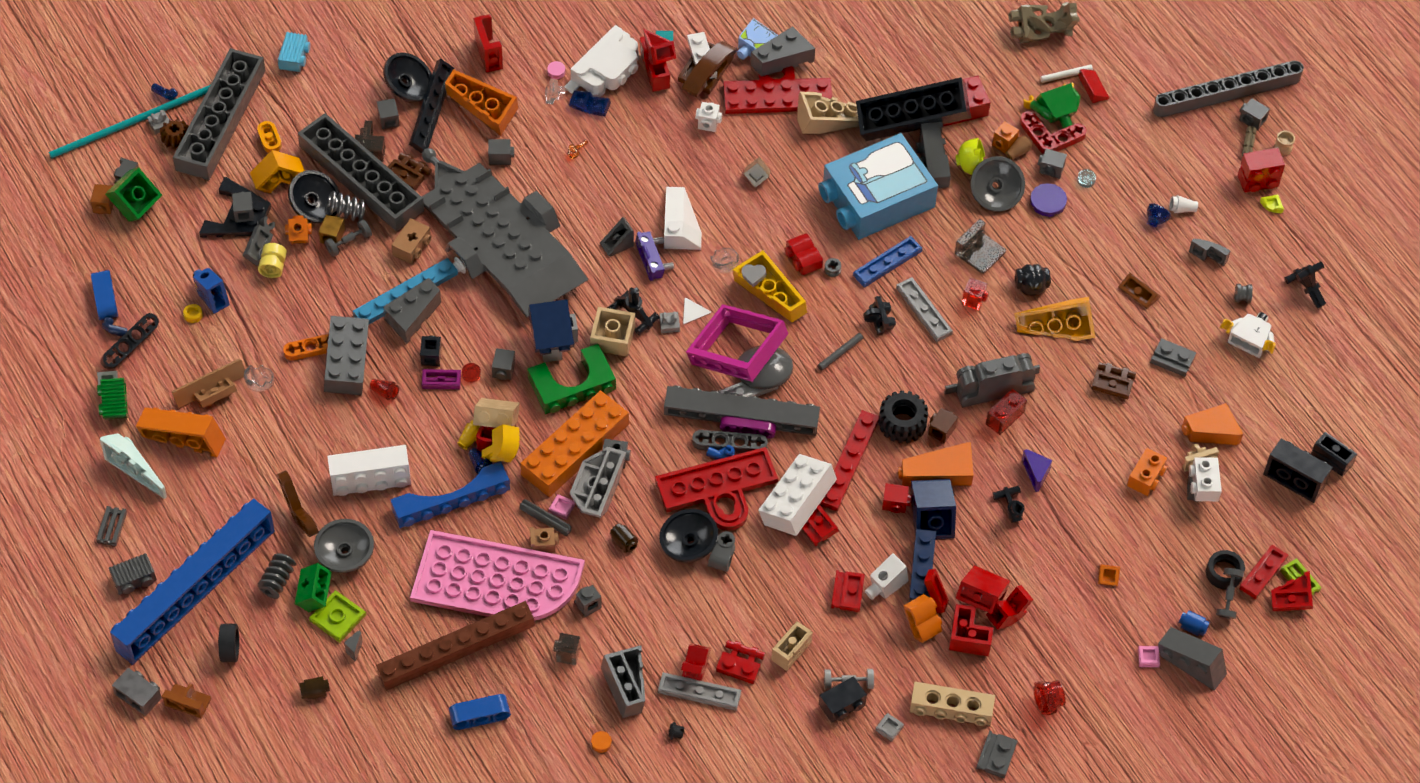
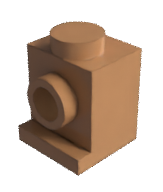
M530 527L531 550L555 553V545H559L558 533H554V528L534 529V527Z

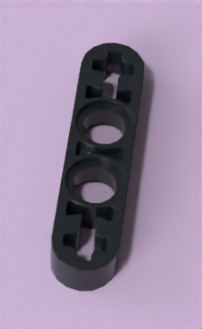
M152 313L144 315L102 355L101 365L106 369L115 368L157 328L159 324L158 317ZM152 319V325H149L144 330L142 326L147 323V320ZM138 330L141 333V339H134L132 331ZM119 343L127 344L128 351L121 352L118 347ZM114 353H116L118 356L114 358L111 363L108 364L106 362L108 358H110Z

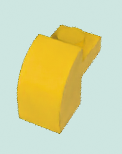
M502 424L493 429L492 445L482 450V458L490 459L491 462H511L519 448V427Z

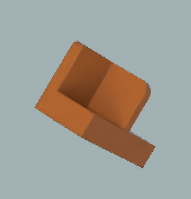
M189 683L187 687L174 684L171 691L165 689L162 699L164 706L202 719L211 701V696L195 691L193 684Z

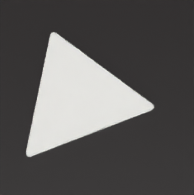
M685 298L683 324L711 313L706 308Z

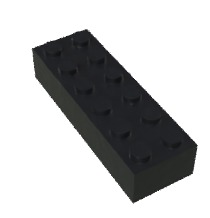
M962 77L856 101L860 134L865 141L920 130L921 124L943 122V124L971 118L967 87Z

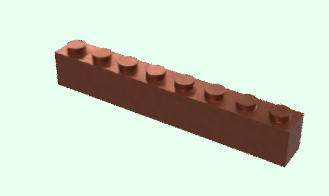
M523 601L377 664L376 668L379 677L387 691L534 627V617L527 602Z

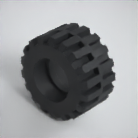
M900 391V393L893 392L892 396L888 395L882 401L878 423L881 432H884L886 438L890 437L893 442L897 440L899 441L898 443H903V441L911 443L912 439L916 441L918 436L921 437L927 425L928 407L923 399H919V395H912L910 391L908 393H904V391ZM907 414L912 419L900 420L895 415Z

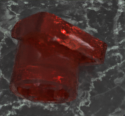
M1059 680L1034 683V699L1038 709L1041 711V715L1057 713L1056 707L1066 704L1065 693Z

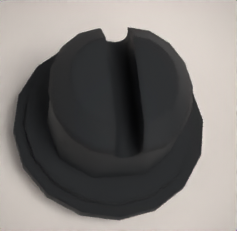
M675 722L671 723L668 734L670 740L673 737L683 738L684 727L676 725Z

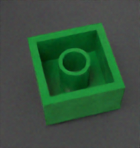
M139 167L126 172L105 193L129 222L138 220L162 196L161 192Z

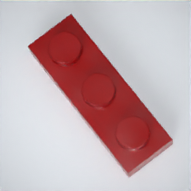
M1271 545L1242 582L1239 589L1252 598L1257 599L1287 560L1288 554Z

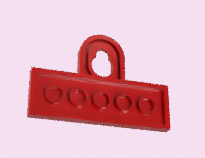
M790 66L783 68L784 77L781 79H773L769 75L761 76L758 73L759 80L723 81L725 114L798 112L800 92L821 93L822 97L828 99L833 97L831 78L795 79L794 68Z
M763 447L655 476V482L666 512L704 503L708 514L715 520L717 528L731 531L742 527L748 518V505L743 492L778 483V476L767 448ZM722 497L731 498L735 503L734 513L731 515L725 514L717 506L716 502Z

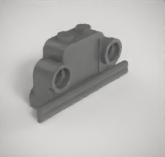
M1022 353L1017 356L1012 355L981 362L976 366H965L956 373L958 383L945 386L944 393L946 395L956 392L963 408L1035 391V374L1039 373L1040 365L1033 366L1030 354Z

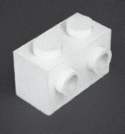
M1194 458L1193 464L1189 466V476L1193 477L1191 494H1194L1195 501H1219L1222 490L1218 458Z

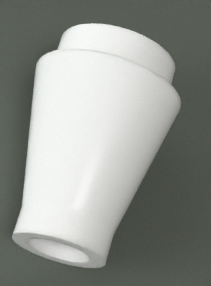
M1176 195V197H1171L1169 209L1174 213L1196 212L1198 202Z

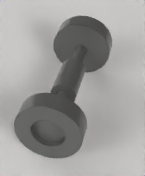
M362 219L357 222L359 230L342 237L341 241L335 243L331 238L324 241L325 247L332 257L339 255V245L347 244L360 233L365 238L372 236V231L365 220Z
M1224 568L1223 574L1231 576V580L1226 590L1225 609H1217L1216 615L1236 619L1237 612L1230 611L1229 608L1235 592V577L1243 578L1244 571Z

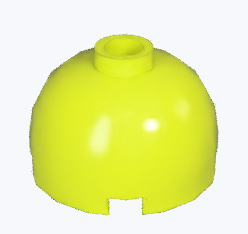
M975 138L965 141L959 148V154L956 155L957 165H961L962 170L967 174L972 175L976 166L984 160L985 152L981 140Z

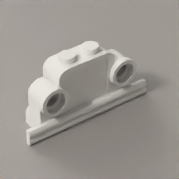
M615 25L570 69L571 80L564 86V89L573 94L581 86L586 89L587 94L591 97H601L605 94L606 88L615 90L620 85H624L627 78L638 70L639 51L637 41L631 38L630 34Z

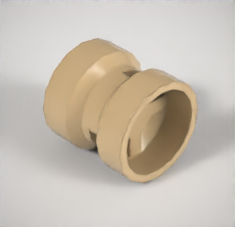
M1290 131L1278 133L1274 148H1279L1282 156L1291 153L1295 141L1294 134Z

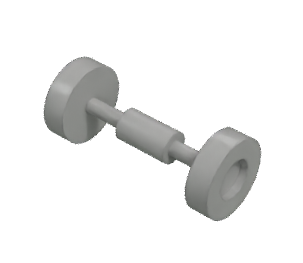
M824 669V689H831V682H844L853 676L857 681H866L867 689H874V670L867 669L866 677L842 675V677L831 678V669Z

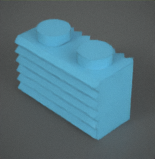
M286 32L278 57L279 69L301 72L302 66L305 67V55L310 51V42H308L306 34Z

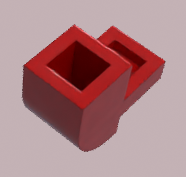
M1022 585L1016 586L1006 600L997 602L993 614L987 613L986 616L997 630L1007 628L1026 615V609L1033 601V598Z
M693 643L689 644L686 660L682 663L681 670H683L682 676L702 681L711 648Z

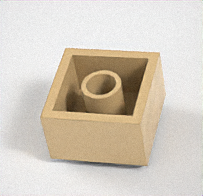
M598 307L590 336V346L599 344L603 353L628 357L635 329V313Z

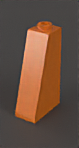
M971 442L902 459V465L898 467V479H902V486H911V481L950 479L952 486H972L974 474Z

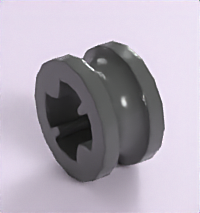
M830 258L825 262L824 271L826 275L836 277L840 274L841 262L838 259Z

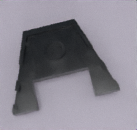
M227 177L223 178L219 187V194L232 197L233 193L251 192ZM251 192L254 221L235 222L232 204L224 224L205 220L199 235L202 238H207V235H216V237H224V235H235V237L251 236L255 226L259 225L260 219L268 216L271 203Z

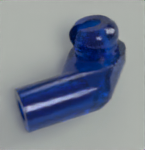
M156 83L151 86L152 92L168 100H174L178 96L175 88L168 90Z

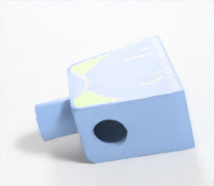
M753 18L738 38V57L742 60L747 56L751 57L753 50L778 35Z

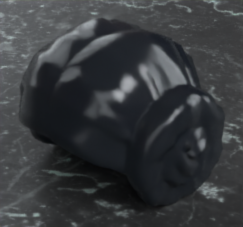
M1026 264L1022 268L1015 270L1014 281L1016 288L1026 295H1040L1045 292L1046 288L1050 287L1051 275L1047 267H1042L1039 264Z

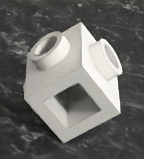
M702 102L700 109L697 108L695 119H698V129L716 132L717 125L722 120L720 105Z

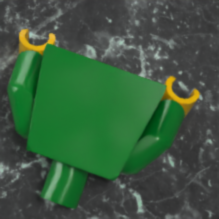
M1074 83L1063 84L1061 87L1040 93L1036 100L1030 95L1029 101L1023 99V105L1026 109H1033L1050 123L1060 121L1064 129L1073 125L1070 117L1077 112L1081 96L1074 88Z

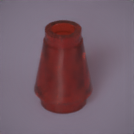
M372 379L369 385L371 390L387 400H394L399 393V386L392 381Z

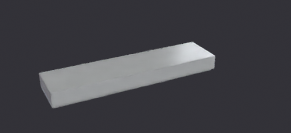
M913 277L896 285L898 292L936 342L953 334V330Z
M664 672L658 687L659 694L737 711L742 692L740 689Z

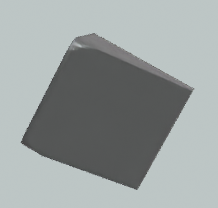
M360 630L344 642L346 653L354 661L357 660L363 642Z

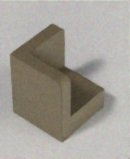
M758 157L745 168L744 175L756 188L770 177L771 170Z

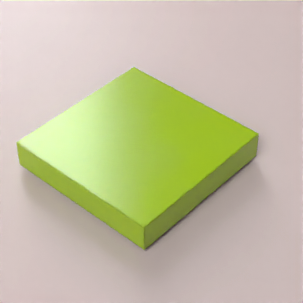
M335 590L327 598L326 607L317 609L309 617V621L341 643L366 616V611Z

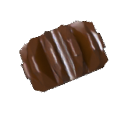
M178 118L175 121L169 119V123H163V127L160 128L162 143H165L167 148L172 146L175 149L181 143L189 125L184 120L179 122Z

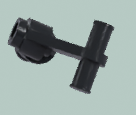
M1019 485L1011 488L1004 487L1003 490L992 492L994 500L1006 498L1008 503L1007 513L1011 523L1023 520L1024 504L1017 500L1012 501L1011 495L1021 493Z

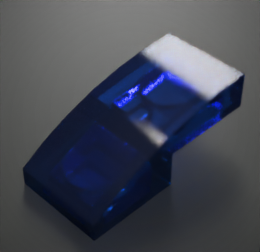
M574 90L569 102V106L574 109L605 117L611 104L609 98L593 97L591 92Z

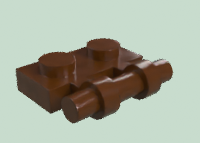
M400 153L398 156L401 162L394 159L388 165V168L414 191L425 180L423 173L429 176L432 172V169L427 167V164L414 160L413 156Z
M1099 362L1091 390L1128 400L1134 380L1130 379H1135L1136 372L1129 371V368L1126 367L1123 369L1115 367L1108 362L1107 364Z

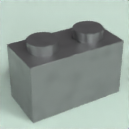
M127 668L112 684L114 694L144 716L162 699L160 687L153 681L148 682L145 680V677L137 670L134 672Z

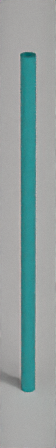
M210 85L48 152L51 159L146 120L151 114L159 113L160 110L167 111L203 96L207 93Z

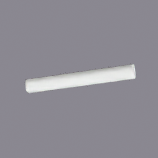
M1086 65L1040 76L1041 83L1067 78L1079 75L1080 69L1093 70L1092 65Z

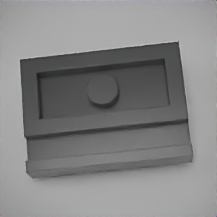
M1161 338L1150 363L1186 377L1196 352Z
M989 731L976 769L985 770L987 773L1005 779L1018 740Z

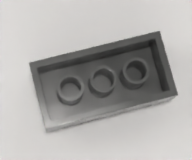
M331 316L324 392L362 395L369 319Z

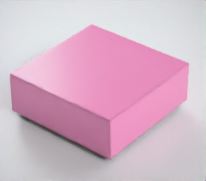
M557 494L549 508V513L567 520L575 506V502Z
M1138 646L1139 667L1160 666L1158 646Z

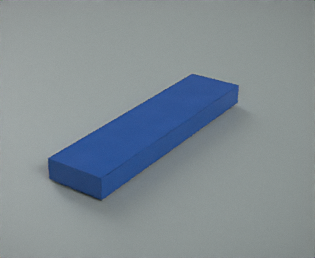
M909 236L855 270L853 276L865 288L921 253L922 247L912 236Z

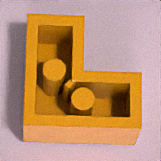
M271 150L250 172L256 190L271 193L281 182L290 184L296 175L305 170L300 158Z

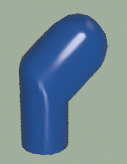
M727 445L721 450L709 447L706 456L718 460L733 456L735 450L731 445Z

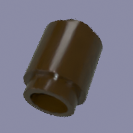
M617 524L611 529V539L623 552H632L636 549L638 538L626 525Z
M323 676L306 679L304 682L299 683L302 699L307 698V700L325 697L327 696L326 692L330 691L328 679L324 680Z

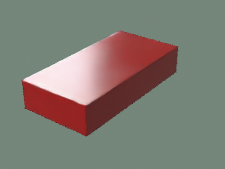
M929 569L924 583L930 597L933 598L937 605V608H935L936 612L943 613L949 599L937 570Z

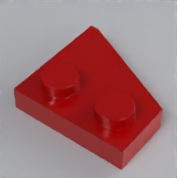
M1306 571L1303 576L1295 580L1291 579L1283 586H1278L1271 590L1273 612L1313 609L1310 571Z

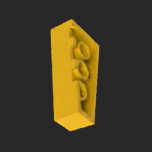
M764 250L732 269L736 283L790 322H794L807 313L806 301ZM745 265H763L766 268V277L752 287L742 277L741 270Z

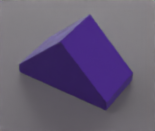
M1026 449L1023 451L1022 462L1033 488L1037 492L1050 472L1052 460Z

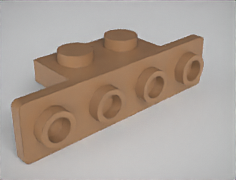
M237 359L173 390L172 395L177 407L181 408L196 400L203 408L212 405L222 398L229 397L237 391L233 382L247 375L241 359Z

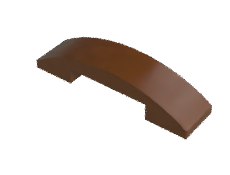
M724 41L714 45L693 68L684 82L682 90L698 97L707 86V81L724 61L728 62L737 52V48Z

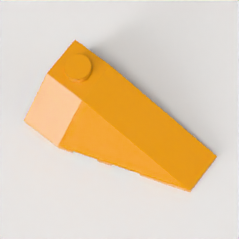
M1089 297L1067 300L1014 313L1017 332L1067 338L1075 341L1096 338Z

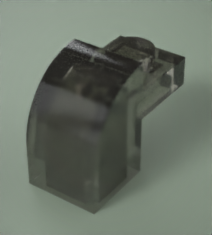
M365 120L364 128L360 129V135L355 134V139L381 162H384L385 136H373L372 121Z

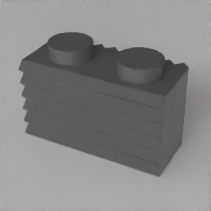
M146 553L109 567L111 578L119 595L130 594L134 589L141 586L148 587L157 580Z

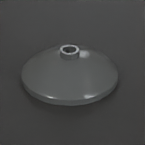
M1001 156L990 157L980 162L974 169L970 180L971 192L975 200L985 209L997 212L1005 211L1014 207L1021 200L1025 191V178L1022 170L1014 161ZM993 182L998 184L997 189L993 188Z
M760 346L745 351L738 360L748 363ZM777 348L753 382L740 378L739 380L755 389L778 387L790 378L793 372L792 359L786 351Z
M338 519L326 524L316 535L314 541L315 555L320 564L331 571L340 573L351 572L364 566L371 558L374 550V539L370 530L361 522L352 519Z

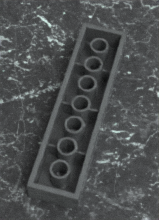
M229 49L173 156L175 171L210 180L266 71L264 57Z
M326 113L297 133L299 147L357 198L363 199L364 204L396 232L403 228L410 218L415 219L424 212L423 198Z

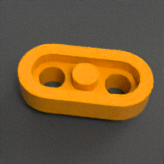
M270 121L261 122L257 130L264 150L267 153L271 150L279 152L282 144L275 124Z

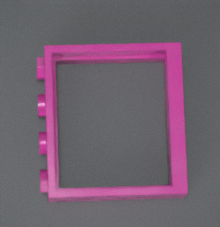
M722 304L686 353L691 365L753 382L789 333L784 321L779 320V318L776 319L764 314H757L749 310H742L734 306ZM729 322L770 333L748 363L708 352Z

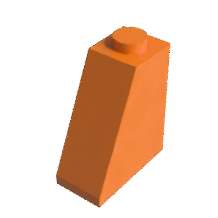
M1227 403L1184 417L1181 426L1183 434L1187 435L1190 442L1238 445L1241 443L1243 432Z

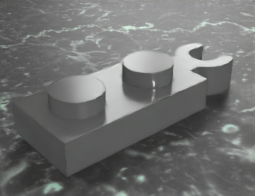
M267 216L261 218L259 225L255 226L243 253V256L256 266L259 265L263 246L270 243L273 237L270 230L275 227V222L268 225Z

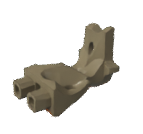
M1065 2L1061 4L1058 11L1053 13H1046L1048 5H1021L1017 10H1012L1008 13L1009 21L1017 22L1018 27L1011 28V38L1019 39L1020 43H1028L1046 39L1050 36V33L1054 32L1073 36V27L1080 21L1077 15V4ZM1040 11L1041 15L1037 16L1034 12ZM1039 30L1041 34H1035L1034 31Z

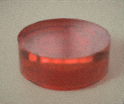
M468 363L463 366L462 378L466 382L473 383L480 379L481 369L477 364Z

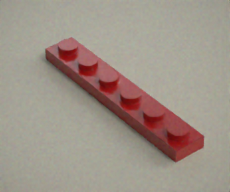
M861 410L834 469L837 480L820 502V506L838 512L879 422L878 415Z

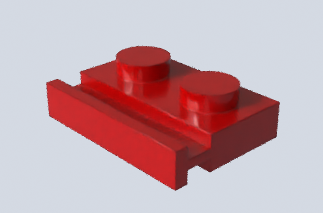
M820 505L817 506L801 529L815 547L818 546L819 542H824L839 532L836 524Z
M836 570L831 604L832 609L836 607L840 608V610L860 612L865 574L848 571L844 573Z

